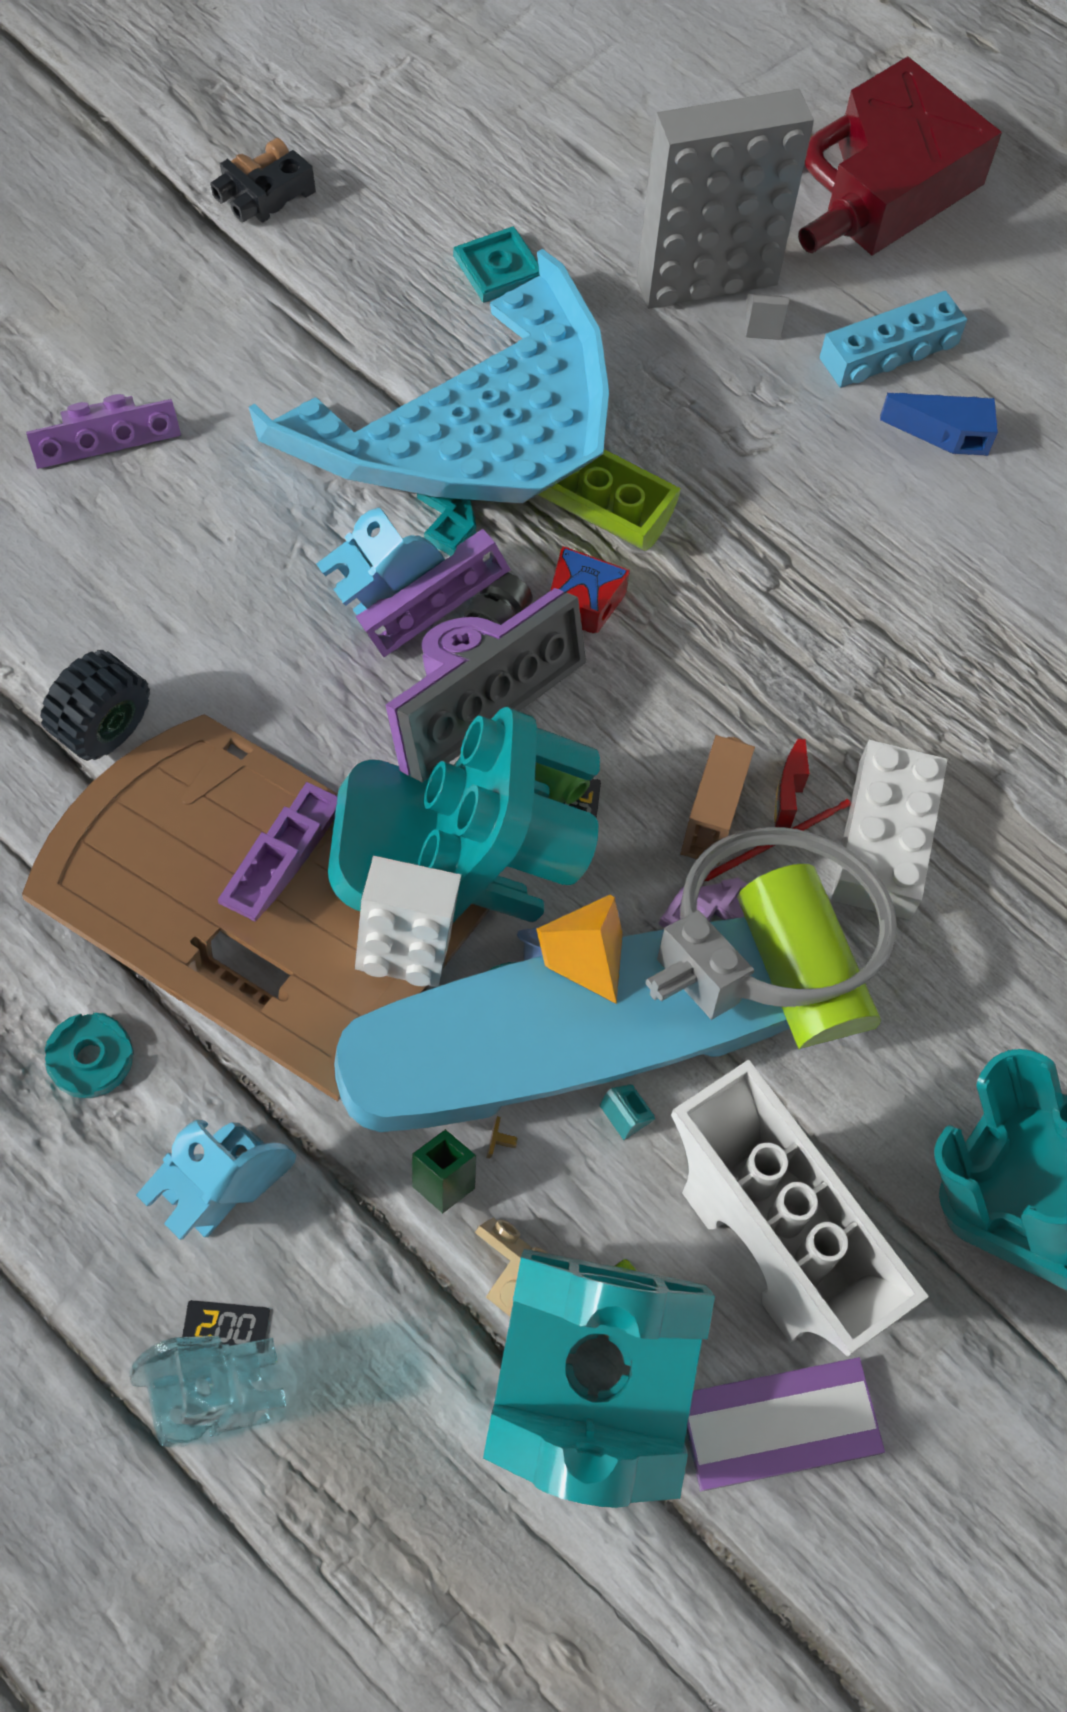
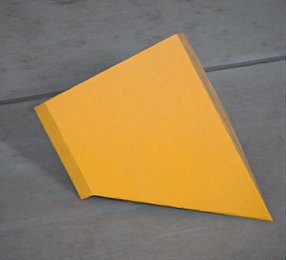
M611 894L536 928L544 964L547 968L617 1004L623 934L614 896Z

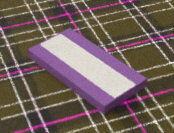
M860 1357L693 1391L687 1435L700 1492L885 1453Z

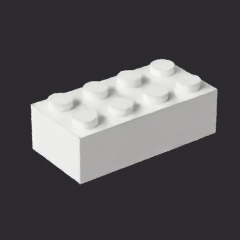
M868 740L858 765L842 846L859 856L878 875L890 894L896 917L911 920L923 897L948 759ZM838 864L831 900L876 911L872 899L862 884Z

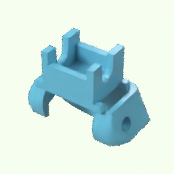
M378 507L361 515L354 526L353 533L349 532L344 537L347 541L316 563V565L325 577L336 569L345 576L344 579L336 584L334 591L345 606L357 598L361 603L353 611L358 615L380 599L391 598L446 559L437 547L426 538L415 535L402 538L384 511ZM376 528H380L379 534L375 537H371L372 531Z
M195 1120L177 1134L172 1145V1153L166 1154L163 1158L164 1163L136 1196L146 1206H151L161 1195L172 1205L178 1203L164 1224L179 1240L184 1239L194 1227L203 1237H208L237 1203L254 1202L290 1170L296 1160L294 1151L288 1145L282 1143H264L257 1135L240 1123L231 1122L223 1126L212 1136L205 1129L208 1126L205 1120ZM198 1144L202 1145L204 1154H194V1149ZM239 1147H246V1152L242 1153L240 1156L236 1155V1152Z

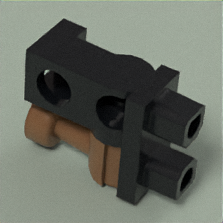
M279 138L268 142L265 147L266 152L253 159L244 154L236 155V158L232 161L227 158L220 163L222 175L210 183L212 195L220 204L225 203L232 197L235 198L230 202L231 210L241 223L254 216L264 223L270 219V213L274 214L280 211L286 202L301 194L307 198L316 192L313 166L296 151L292 150L289 152L285 143Z

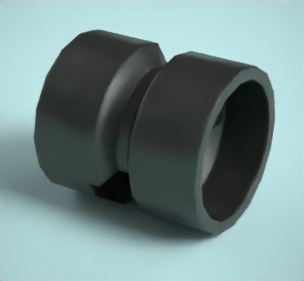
M507 572L480 591V595L473 599L465 611L464 617H479L502 625L528 607L533 600V595L530 588L521 579Z

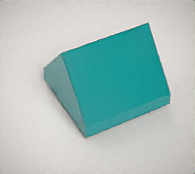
M631 1084L610 1088L599 1105L623 1140L629 1138L656 1119L653 1112Z

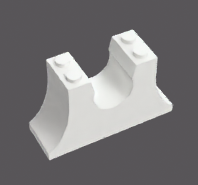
M750 1060L742 1063L673 1109L671 1116L683 1141L689 1166L688 1180L682 1194L708 1230L717 1229L725 1223L746 1244L766 1279L767 1289L762 1292V1305L789 1343L805 1332H812L827 1339L848 1357L929 1297Z

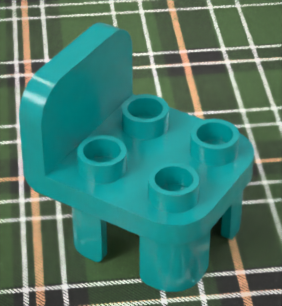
M504 707L492 719L477 716L465 734L460 758L454 765L444 761L439 762L430 777L424 782L411 777V774L407 775L401 772L399 766L386 761L372 759L358 763L342 782L338 791L328 866V878L333 891L346 905L360 911L373 856L460 874L461 878L453 923L471 904L527 922L537 921L544 914V901L538 897L528 895L527 886L523 883L499 876V874L506 867H510L561 885L575 884L584 875L593 859L598 841L599 823L597 818L589 812L549 799V786L535 781L536 762L584 780H592L600 772V755L598 750L538 728L533 716Z
M1012 1049L993 1057L978 1077L976 1087L984 1114L967 1141L965 1142L961 1129L948 1125L936 1142L934 1157L942 1179L939 1188L940 1205L948 1226L960 1239L1067 1290V1095L1062 1093L1056 1064L1053 1060L1032 1050Z

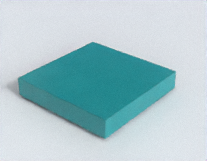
M515 226L453 247V257L483 303L499 298L506 292L512 291L540 275L538 261Z

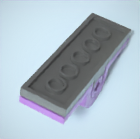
M554 588L502 625L479 617H462L448 620L432 628L422 640V657L426 677L385 705L400 771L407 775L411 774V777L424 782L430 777L439 762L450 763L460 755L465 734L477 716L492 719L504 707L521 711L586 663L578 597L569 593L564 594V591Z

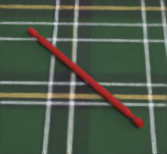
M846 799L840 802L839 805L813 816L792 829L804 831L834 815L835 812L851 806V802ZM776 845L757 846L711 870L704 882L725 873Z

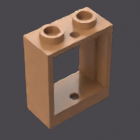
M715 735L689 817L680 855L698 859L711 845L728 836L755 746L745 744V742L735 737L725 738Z

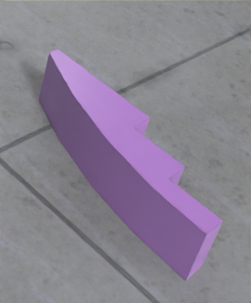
M306 782L290 808L284 806L268 833L261 832L218 898V903L256 922L299 871L335 819L337 796Z

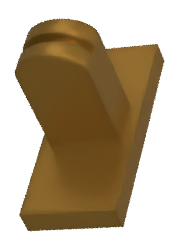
M499 1116L496 1117L486 1156L489 1159L493 1155L495 1144L509 1148H516L517 1137L498 1132L501 1120Z

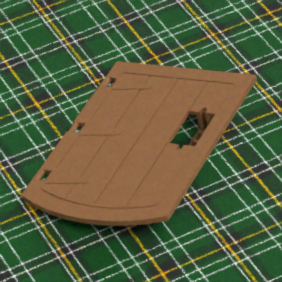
M205 714L171 727L142 743L111 765L79 795L50 832L35 859L22 892L23 900L338 1102L341 1097L335 1080L334 1062L342 1031L355 1018L395 1001L424 992L430 985L415 986L406 980L388 976L374 977L366 974L364 971L355 969L360 911L349 907L338 898L328 878L334 820L299 871L256 922L218 903V898L261 832L268 833L284 806L290 808L306 782L337 796V793ZM233 744L248 754L241 760L227 750ZM471 904L452 924L444 967L490 909ZM219 931L291 975L279 988L278 998L213 958L211 941Z

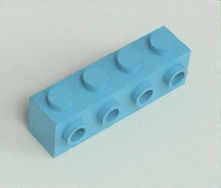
M945 290L825 334L819 358L840 388L852 383H861L868 377L882 372H890L911 361H920L927 355L955 347L961 340L968 319Z

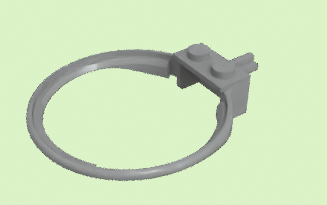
M784 827L754 828L734 833L722 838L706 849L690 869L681 899V919L664 928L657 960L665 969L648 978L646 985L650 989L652 999H659L660 1001L684 989L711 1020L739 1004L741 998L767 1005L795 1007L838 997L866 983L887 962L895 943L897 930L896 914L892 899L884 883L866 862L849 849L828 838L811 832ZM785 845L818 853L836 862L851 873L869 894L879 920V938L876 949L871 959L858 973L841 983L829 987L793 989L757 980L750 976L754 973V968L709 920L697 910L698 894L707 875L727 856L755 846Z

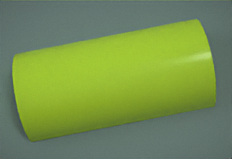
M604 449L603 454L587 466L538 495L643 551H647L655 544L668 524L677 504L681 488Z
M793 864L772 870L751 881L738 894V902L772 985L793 989L824 988L841 983L860 971L818 872L813 865ZM866 983L848 993L826 1001L803 1006L782 1007L798 1049L874 1030L881 1023V1018Z

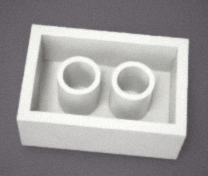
M373 856L361 900L355 969L364 971L366 974L374 977L388 976L406 980L415 986L430 985L439 987L450 940L461 875Z

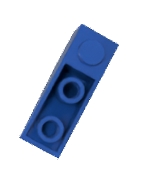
M887 392L880 414V421L952 454L988 456L998 433L995 398Z

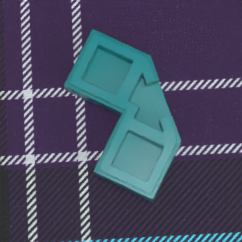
M417 493V499L442 513L424 532V538L428 539L439 550L452 556L458 545L476 534V522L471 500L433 497Z

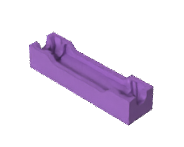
M481 529L458 545L452 556L391 598L380 599L355 617L381 655L386 657L511 569L496 543L484 529ZM490 552V558L484 562L483 556ZM384 626L386 629L381 634L375 633L377 629Z

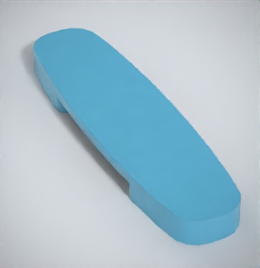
M745 917L710 922L754 968V973L750 976L772 984ZM663 929L622 937L617 1004L550 970L545 966L543 956L520 961L418 993L355 1018L342 1031L337 1045L334 1062L335 1080L341 1101L349 1116L362 1127L377 1132L422 1129L489 1118L505 1105L550 1097L615 1081L675 1064L702 1054L710 1057L722 1056L775 1036L790 1027L782 1007L762 1004L745 998H741L739 1004L712 1020L684 989L663 1001L652 999L650 989L646 985V980L665 969L657 960L664 932Z

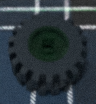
M91 651L82 658H77L53 682L43 701L44 706L40 714L42 718L41 724L47 732L79 758L86 761L91 759L97 760L113 752L134 732L148 707L150 688L145 679L109 651Z

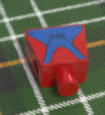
M563 546L560 551L551 590L556 588L564 591V594L569 593L577 596L582 630L592 634L598 633L626 595L630 570Z

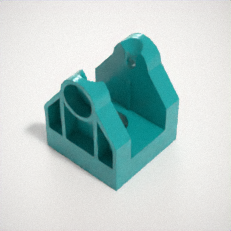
M524 1249L518 1269L513 1306L483 1459L532 1482L537 1489L547 1494L581 1504L620 1508L627 1507L630 1503L680 1499L688 1457L684 1442L702 1339H708L715 1301L714 1293L705 1284ZM599 1334L608 1335V1340L621 1351L624 1364L631 1366L629 1375L622 1374L618 1382L609 1389L600 1390L598 1396L588 1394L589 1389L579 1382L574 1374L573 1365L566 1363L568 1354H575L579 1346L587 1340L598 1338Z

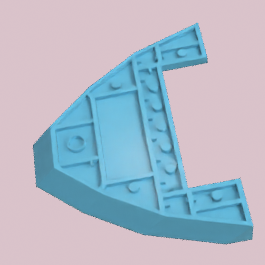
M544 249L537 251L540 275L490 302L491 314L522 338L501 352L492 355L481 363L402 405L380 419L371 422L356 432H353L316 397L274 420H271L256 404L249 406V411L259 442L347 480L433 497L524 503L584 468L603 454L609 386L600 327L564 264Z

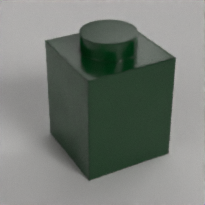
M446 1129L412 1153V1187L442 1214L475 1189L476 1155Z

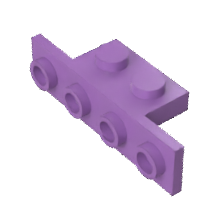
M123 394L108 396L103 399L102 403L89 405L86 402L72 404L67 407L66 411L60 412L62 424L26 432L37 469L181 436L172 399L135 407L133 397H125Z

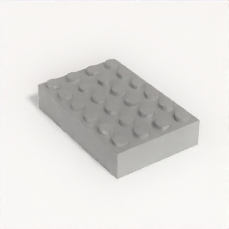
M800 88L656 112L636 277L648 309L778 285L814 123L813 116Z

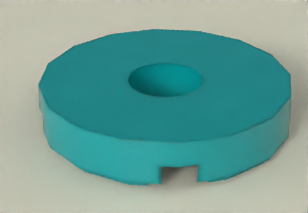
M93 1012V1014L83 1016L82 1014L71 1016L56 1026L48 1038L45 1047V1067L48 1075L59 1090L73 1097L91 1099L108 1094L124 1081L131 1070L134 1051L130 1036L118 1020L104 1013ZM93 1045L100 1048L99 1057L90 1064L78 1062V1054L84 1047Z

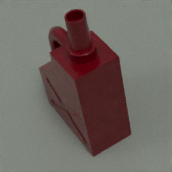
M909 56L905 57L853 88L850 92L845 115L823 127L810 138L805 166L814 179L832 194L828 211L799 230L798 239L802 248L806 252L813 254L844 235L851 237L873 256L983 186L1002 132ZM836 143L839 144L843 162L839 164L838 170L824 158V152Z

